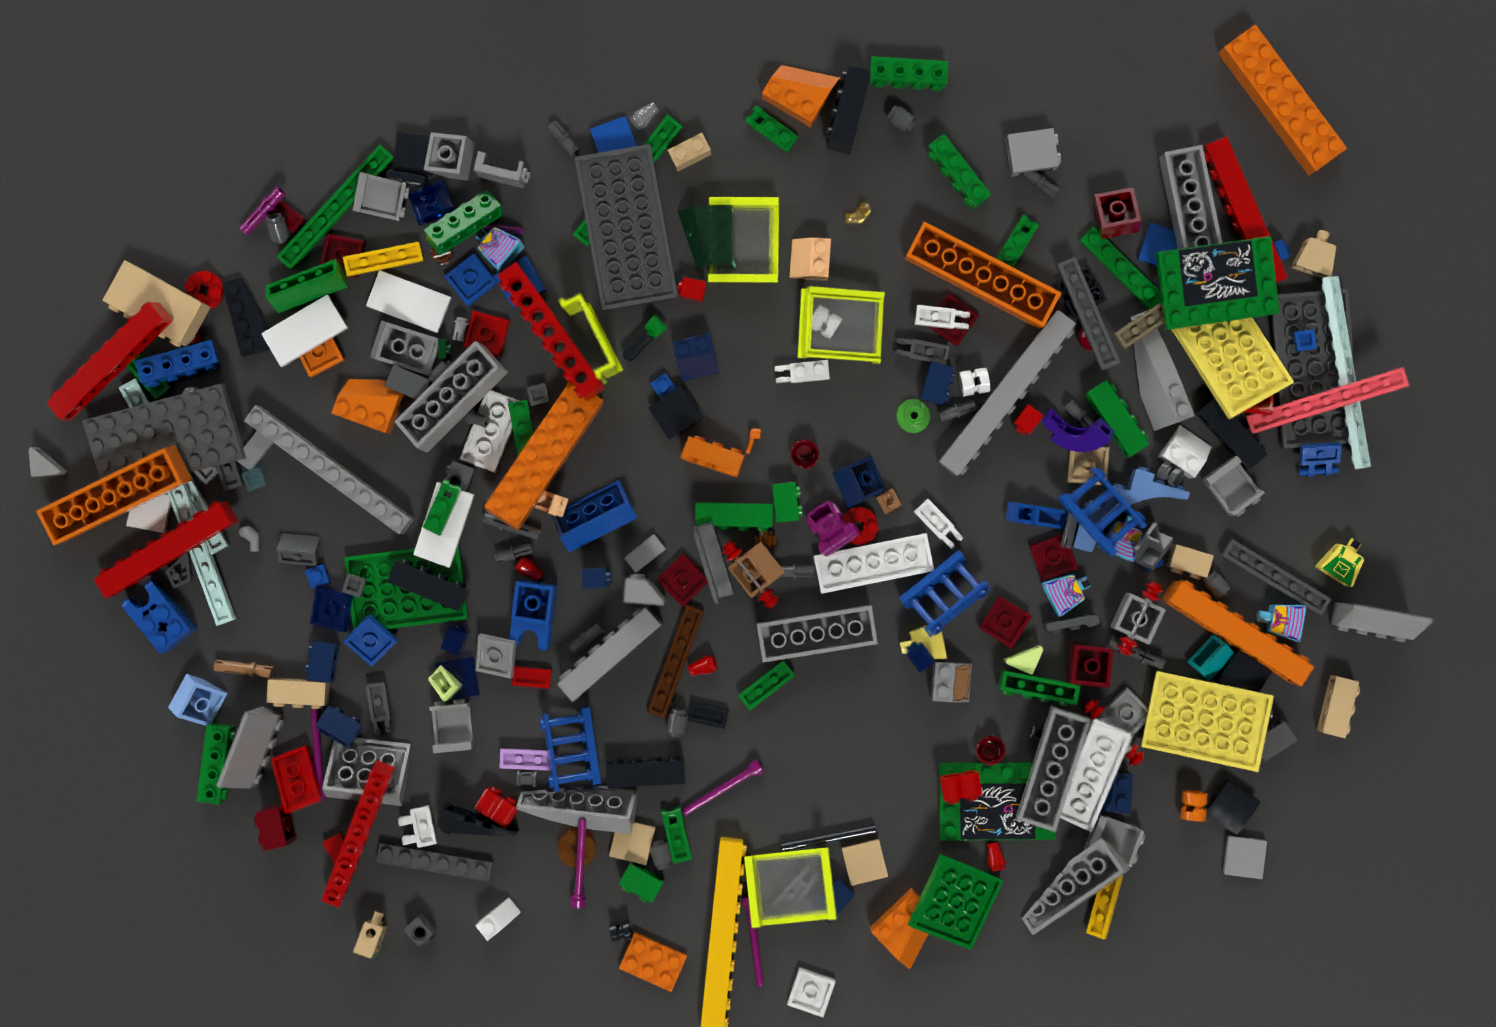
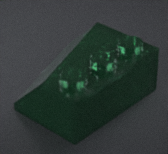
M732 206L691 207L678 211L697 268L735 267V210Z

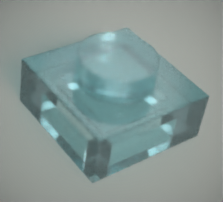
M262 467L242 473L248 492L268 485Z

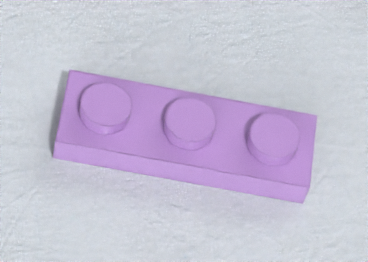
M501 748L499 768L550 771L547 750ZM553 750L554 757H558L559 751Z

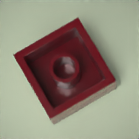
M1133 187L1095 194L1094 210L1101 239L1140 232L1141 217Z
M1071 644L1067 682L1110 688L1114 649Z
M282 803L265 807L255 813L254 823L259 829L258 841L260 846L263 847V851L287 846L297 839L291 813H284Z

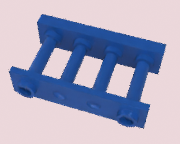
M1092 467L1089 469L1093 475L1073 494L1067 495L1062 493L1057 499L1108 556H1113L1118 552L1115 548L1117 546L1116 543L1136 525L1140 528H1145L1147 526L1144 522L1146 519L1140 512H1135L1105 479L1107 475L1102 469ZM1099 481L1106 490L1085 509H1080L1076 505L1077 500ZM1112 496L1119 505L1099 523L1093 524L1089 519L1091 517L1090 514ZM1125 511L1132 519L1111 538H1106L1102 534L1103 529L1120 513Z
M959 550L899 597L906 609L913 607L927 623L928 626L924 630L929 637L939 634L946 624L975 601L984 598L990 590L986 581L979 584L964 567L967 561ZM955 571H959L973 588L966 596L949 579L950 575ZM940 583H944L958 600L951 608L934 591L935 587ZM925 595H928L943 612L936 620H933L919 603L920 599Z
M588 706L579 707L580 712H577V715L549 719L548 714L543 713L542 719H539L540 728L544 730L551 775L548 776L549 788H552L555 792L559 791L558 784L587 779L593 785L601 784L591 711ZM576 722L582 723L583 731H580V734L551 738L550 727ZM579 741L585 743V750L582 753L554 757L553 746ZM582 760L588 764V769L585 772L557 777L556 765Z

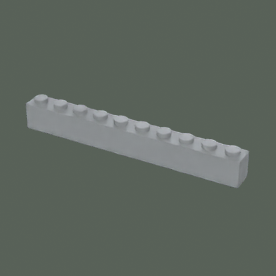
M1059 310L1054 312L938 461L940 465L954 476L963 475L969 468L967 464L971 458L975 460L981 453L979 448L982 444L987 445L993 437L991 435L994 429L998 430L1005 422L1003 417L1006 413L1010 415L1016 408L1014 403L1017 399L1022 400L1027 394V386L1037 381L1040 377L1038 372L1041 368L1044 370L1052 361L1049 359L1052 354H1057L1064 346L1061 344L1065 338L1069 339L1075 332L1073 327L1076 323Z
M255 405L244 421L396 533L404 534L415 520L263 407Z

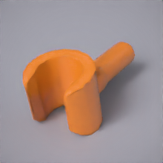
M751 429L745 453L750 454L754 439H760L761 429Z

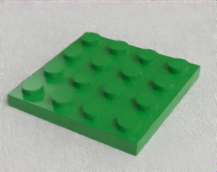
M940 854L907 925L972 950L1004 880Z

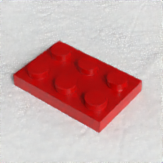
M305 745L271 758L285 814L323 801L309 746Z

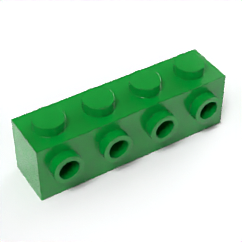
M872 56L869 84L877 88H883L885 85H888L895 89L911 87L913 90L931 88V91H942L947 85L949 61Z
M945 134L928 146L927 154L929 158L937 163L942 175L948 177L951 181V186L962 195V199L968 207L975 210L989 199L991 193Z
M488 190L478 193L473 199L461 204L453 212L445 214L442 219L428 225L424 229L426 240L440 256L503 216L501 205Z
M334 259L266 285V299L277 313H281L347 288V274L338 261Z
M1105 380L1084 395L1099 418L1114 431L1112 438L1124 456L1129 458L1148 446L1147 440L1149 438L1136 425L1138 421L1133 414L1130 415L1126 410L1127 404L1122 398H1118L1115 393L1117 390L1113 383Z
M696 502L695 526L713 522L714 526H719L718 530H730V526L738 527V530L749 531V527H757V531H768V528L772 527L773 504Z
M1003 669L1000 671L997 687L1002 690V694L1013 696L1014 693L1021 694L1022 698L1032 699L1034 696L1039 697L1042 702L1051 703V700L1059 701V705L1070 707V704L1077 705L1080 685Z
M217 723L206 725L196 802L219 805L227 800L229 788L218 787L217 784L237 734L235 726Z

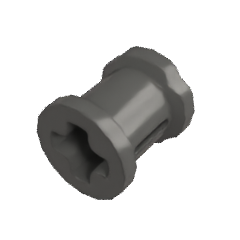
M517 770V786H521V784L537 786L538 770Z

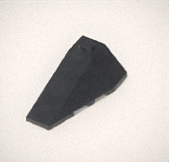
M447 802L440 809L436 827L441 828V832L446 834L515 837L519 831L511 826L505 828L488 817Z

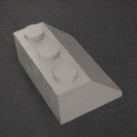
M632 574L631 577L626 578L624 602L664 605L667 603L666 597L649 578H645V574Z

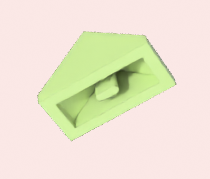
M1039 645L1004 658V663L1033 675L1043 648Z
M442 665L428 678L443 701L451 699L463 686Z

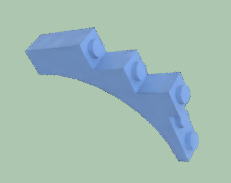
M1140 466L1138 469H1132L1126 490L1124 485L1116 483L1113 485V488L1129 505L1156 497L1188 500L1190 492L1184 491L1185 487L1179 485L1170 487L1166 485L1167 482L1155 479V482H1153L1155 474L1149 473L1150 469ZM1110 496L1102 503L1101 507L1099 506L1090 514L1091 517L1089 519L1093 524L1099 523L1119 504ZM1089 500L1088 503H1082L1081 509H1085L1093 501ZM1077 523L1072 548L1092 552L1096 542Z

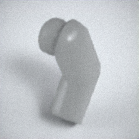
M249 526L240 528L239 535L250 542V552L260 551L259 534Z

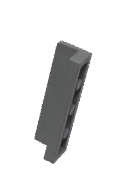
M709 522L694 526L693 535L714 603L717 604L719 603V598L733 595L734 590L723 554H721L722 551L714 524Z

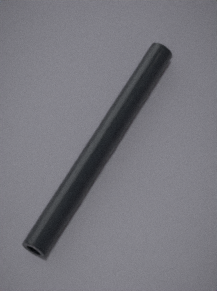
M875 824L781 842L782 852L877 833Z

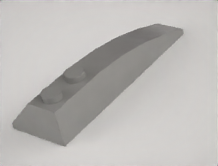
M1145 312L1130 317V322H1132ZM1156 328L1134 343L1139 396L1153 431L1195 416L1172 358Z
M596 785L590 789L576 787V790L565 791L564 788H560L558 792H547V790L524 791L520 794L516 809L570 826L578 827L579 820L585 819L586 829L631 834L636 815L638 790L622 787L608 788V786Z
M1101 838L1069 861L1064 870L1059 873L1054 882L1044 891V894L1034 903L1022 920L1031 934L1034 935L1124 875L1130 868L1121 855Z

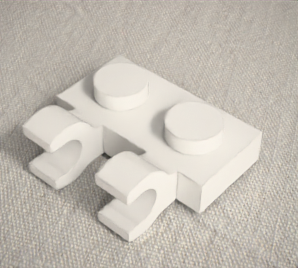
M430 805L411 809V815L398 818L399 826L413 823L415 833L404 835L402 837L403 845L417 842V847L420 848L438 843Z

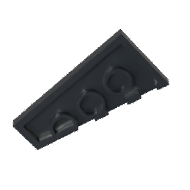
M238 278L222 283L241 357L269 351L270 348L261 333L270 328L254 303V299L244 281Z

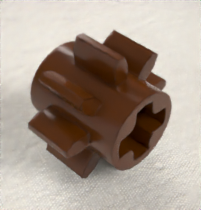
M430 248L434 262L439 261L440 265L450 263V258L453 257L452 248L440 256L433 248Z
M758 531V536H754V545L761 542L767 550H772V545L777 546V536H773V531Z

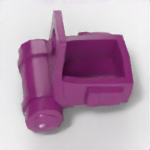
M829 500L806 515L807 524L811 531L819 536L818 549L826 557L834 554L835 551L859 536L857 526L851 522L846 524L842 520L843 514L840 509Z

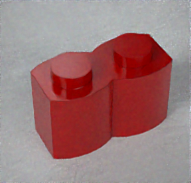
M977 770L939 776L942 799L944 802L947 801L948 804L958 803L959 799L967 798V801L977 800L978 796L982 795L980 777Z
M487 787L474 809L507 828L518 811L516 809L518 801L510 796L508 798L501 795L502 791L497 787Z

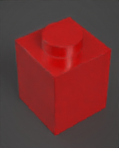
M683 277V281L678 283L677 293H680V298L703 303L707 285L706 281Z
M1027 404L1012 423L1015 426L1014 430L1021 435H1029L1044 415Z

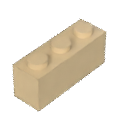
M1330 675L1317 731L1346 738V734L1350 732L1351 728L1350 718L1355 712V698L1360 692L1358 681Z
M268 679L267 703H273L275 707H284L285 704H292L294 708H303L304 705H311L312 709H323V706L329 704L330 683L302 679Z

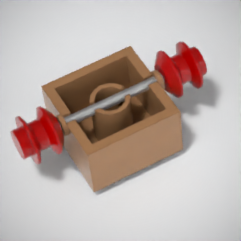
M728 542L722 547L724 551L721 554L726 553L728 555L727 561L735 559V562L728 567L729 571L751 598L760 593L758 601L765 602L764 608L767 606L769 609L779 602L777 600L779 595L774 596L772 594L774 589L766 590V587L784 573L783 569L761 542L742 557L739 556L742 548L737 549L735 547L737 542Z

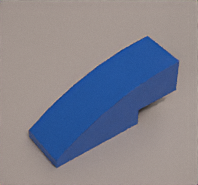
M1008 502L1005 521L1064 530L1068 511Z

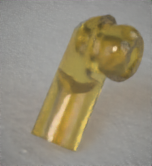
M865 202L861 203L856 213L845 214V223L864 222L870 214V205Z

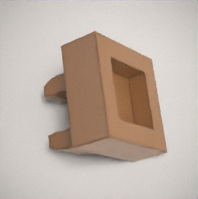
M893 488L876 497L884 514L902 505Z

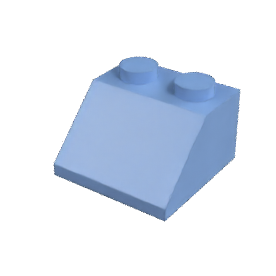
M186 674L168 708L178 718L206 726L212 723L228 693L204 679Z

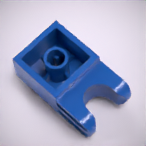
M149 579L145 583V589L149 594V602L146 606L140 605L135 599L131 598L124 599L121 605L159 654L168 653L198 628L177 602L170 597L162 585L155 579Z
M523 579L516 581L509 640L516 641V646L521 643L524 632L531 630L538 637V648L542 651L549 649L558 585ZM536 599L538 601V605L535 606V603L532 602V600Z

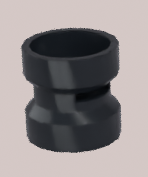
M629 920L619 924L616 922L610 923L612 942H618L620 939L632 940Z

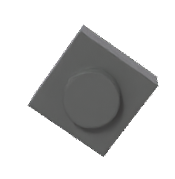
M546 383L527 387L531 406L550 402Z
M347 573L342 592L362 597L367 579Z

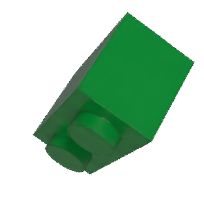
M795 482L772 484L776 523L798 521L799 516H802V506L797 504V497H800V487L796 486Z
M630 862L619 885H621V889L625 892L637 894L641 901L653 903L664 883V878L637 863Z

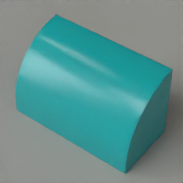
M1213 634L1187 663L1206 681L1210 682L1234 656V652L1224 641Z

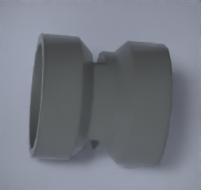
M1168 461L1161 465L1157 473V478L1168 481V484L1176 487L1184 476V470L1179 467H1173V464Z

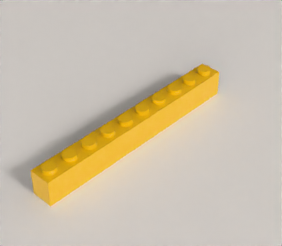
M720 837L701 1027H728L729 1017H725L726 1010H730L731 998H727L728 991H732L733 979H729V974L734 972L735 960H731L732 952L736 953L737 941H733L734 933L738 934L739 922L735 921V916L740 914L741 905L740 902H737V897L742 895L743 883H739V878L744 876L745 864H741V858L746 857L747 845H743V839Z

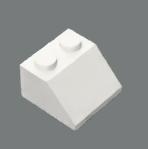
M1179 425L1158 457L1164 462L1172 463L1173 467H1179L1184 470L1186 477L1195 478L1205 464L1212 447Z

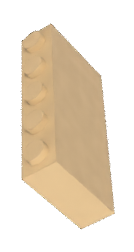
M125 260L102 300L109 304V309L117 313L119 311L124 312L123 316L127 319L136 315L141 310V306L146 302L161 303L174 321L158 336L163 339L165 337L170 338L169 342L179 348L181 345L190 346L211 308Z

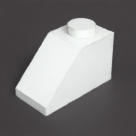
M508 897L479 920L476 927L488 941L508 925L521 911L511 898Z

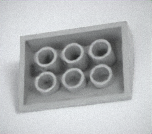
M1334 602L1330 625L1337 626L1336 630L1348 632L1349 628L1356 629L1355 633L1367 635L1368 632L1375 633L1374 637L1386 639L1388 635L1394 636L1393 640L1405 642L1406 639H1415L1432 623V619Z
M263 706L244 713L218 781V787L253 788L260 784L263 778V774H261L262 769L269 762L270 756L268 754L270 749H273L276 744L277 738H275V735L282 728L284 722L282 717L284 714Z
M356 738L350 749L333 741L322 787L325 796L359 801L371 769L376 761L379 760L395 767L381 804L402 806L406 790L411 744Z

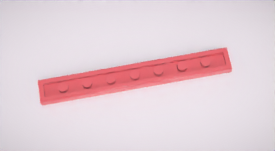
M1402 367L1273 407L1272 415L1253 413L1246 417L1251 432L1255 434L1409 386Z

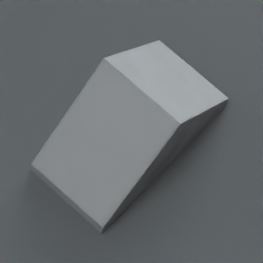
M30 447L31 477L58 476L68 473L66 469L40 448Z

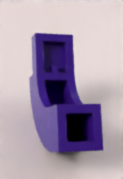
M1052 408L1046 412L1042 421L1045 427L1053 432L1050 439L1055 444L1075 452H1089L1099 449L1111 440L1114 433L1101 418L1085 428L1073 427L1066 423Z

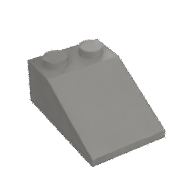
M381 321L370 357L430 376L438 350V338Z

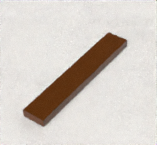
M686 604L647 713L665 719L704 610Z

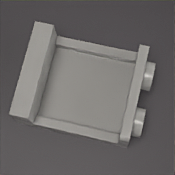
M1054 128L1008 134L1005 138L1011 177L1018 176L1024 172L1045 169L1056 170L1059 164H1061L1060 152L1057 153L1056 145H1058L1057 133L1054 134Z
M478 151L474 171L480 178L525 188V184L529 183L530 172H528L529 169L524 162L519 161L516 172L491 166L492 161L487 154Z
M360 172L353 211L399 221L400 217L404 218L406 207L402 206L403 199H408L410 188L406 187L407 183Z
M1232 456L1202 479L1229 516L1236 515L1237 517L1247 511L1246 507L1248 505L1258 503L1262 499L1261 496L1265 493L1256 486L1240 465L1242 461L1238 456Z
M465 699L453 700L451 704H446V701H437L429 707V710L432 711L435 741L433 753L472 750L475 747L471 702H465Z
M1100 813L1092 832L1089 833L1084 849L1086 850L1103 838L1121 855L1128 867H1132L1133 863L1135 864L1139 854L1137 851L1139 845H1142L1145 840L1144 831L1139 827Z

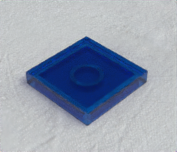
M444 180L408 194L419 226L454 211Z
M321 586L316 587L310 624L347 632L353 595Z
M474 657L435 663L436 670L442 665L463 684L451 699L480 695Z

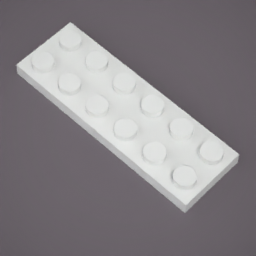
M927 533L835 551L834 554H830L827 557L823 554L814 556L821 594L934 570Z
M1097 719L1094 720L1081 751L1061 813V819L1092 832L1131 740V734Z

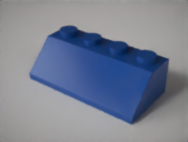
M617 480L566 506L563 517L552 515L561 541L568 552H571L637 519V515L620 480Z

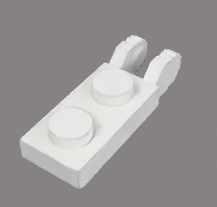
M917 305L915 325L948 329H969V324L955 323L954 320L955 316L968 318L970 317V312Z
M828 360L775 366V371L790 370L791 377L776 378V383H800L830 379Z
M926 499L914 511L940 540L942 539L949 548L953 549L955 547L953 542L945 536L949 531L957 540L961 541L963 539L961 534L954 528V525L929 499Z

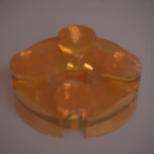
M578 828L565 833L560 838L557 848L559 859L572 868H576L577 853L574 852L572 846L578 843ZM586 831L584 867L593 860L597 848L596 842L588 831Z

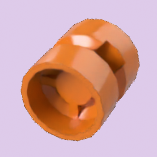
M1183 790L1181 802L1184 803V806L1181 807L1180 818L1189 821H1206L1207 810L1204 806L1207 805L1208 793Z

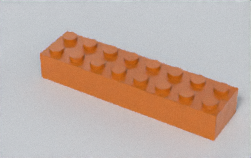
M1256 24L1227 44L1218 53L1308 176L1347 149Z
M926 222L922 224L905 257L906 261L1039 330L1045 326L1061 295V292Z
M573 382L567 384L484 506L487 512L519 531L603 406V400L598 396H594L589 401H586L583 397L579 399L573 390L576 388Z
M176 445L163 448L36 512L54 546L67 542L192 481V478Z
M1186 580L1172 581L1161 598L1163 602L1234 648L1251 656L1288 683L1302 687L1314 666L1309 664L1310 660L1301 654L1292 653L1294 650L1286 644L1277 643V638L1268 633L1260 632L1261 628L1257 625L1244 622L1243 616L1236 612L1227 611L1228 607L1219 601L1210 600L1212 597L1209 594L1195 590V586Z

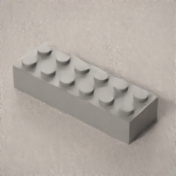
M1203 145L1164 152L1159 157L1178 249L1222 243Z
M475 341L394 422L417 449L428 453L508 371L484 345Z
M871 605L757 623L763 662L878 644Z
M641 606L632 614L634 618L631 621L627 618L618 626L619 631L616 634L612 631L603 639L605 643L602 646L597 644L588 652L590 656L587 659L585 656L574 664L575 669L573 671L569 669L559 677L561 681L557 685L572 702L663 624L649 606L646 608Z
M1054 706L1050 707L1016 814L1018 820L1056 832L1091 723L1088 717Z

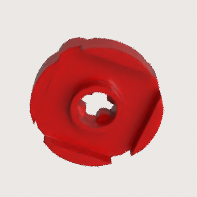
M209 271L194 273L184 284L186 294L210 306V309L216 308L223 300V281L219 276ZM203 286L209 287L207 295L201 294Z
M854 507L846 511L842 516V520L846 524L851 522L856 525V521L864 523L862 526L863 530L860 531L858 529L859 536L849 543L864 545L875 538L878 531V520L872 511L864 507Z

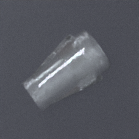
M651 102L649 105L633 112L630 120L640 130L648 125L659 110Z

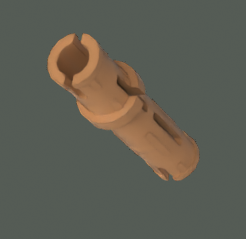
M217 659L214 664V671L243 674L249 675L252 678L257 676L272 679L275 670L274 666L258 665L255 662L247 664Z

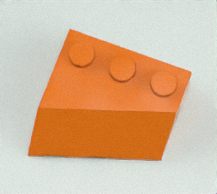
M781 65L764 88L762 99L805 125L812 127L840 78Z
M349 379L337 396L332 414L391 434L394 421L397 418L405 395L386 387L387 380Z
M696 435L694 438L688 437L681 455L683 460L738 478L745 455L741 454L742 450L731 447V450L723 448V444L714 441L710 444L705 442V438Z
M912 887L870 926L871 933L908 969H911L928 936L927 933L907 925L920 898Z

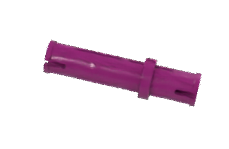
M276 186L267 198L264 197L262 199V203L248 219L240 225V230L244 234L250 235L269 212L276 209V205L286 196L285 191Z

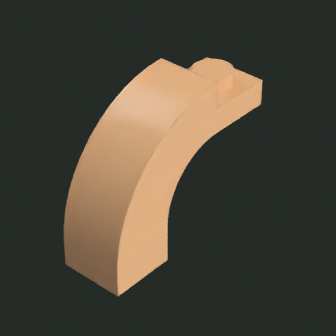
M545 491L534 508L563 517L568 498Z

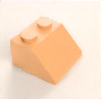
M792 239L789 278L827 281L831 239Z

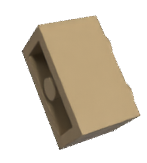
M700 133L668 149V153L678 172L710 156L711 149L703 133Z
M1172 544L1166 567L1171 568L1173 573L1181 575L1182 572L1190 573L1189 577L1200 580L1201 577H1208L1214 555Z

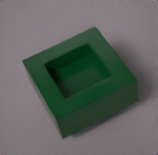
M438 339V359L449 360V356H452V344H449L450 341Z

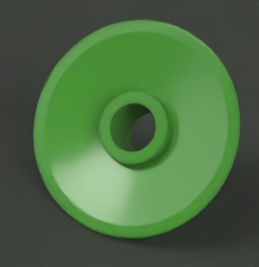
M918 399L904 401L896 413L899 426L909 433H918L924 430L931 418L928 406ZM912 412H915L917 414L916 419L911 418L910 415Z

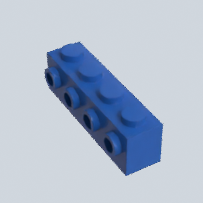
M212 340L135 361L140 382L149 388L159 385V382L166 380L167 382L177 381L178 377L184 375L186 377L195 376L198 374L197 372L202 370L206 372L217 369V366L221 365L216 346Z

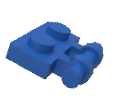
M1339 442L1301 445L1299 463L1301 466H1307L1305 468H1298V475L1313 477L1318 474L1330 476L1332 473H1338V466H1332V463H1340L1342 445ZM1324 464L1322 467H1315V465Z

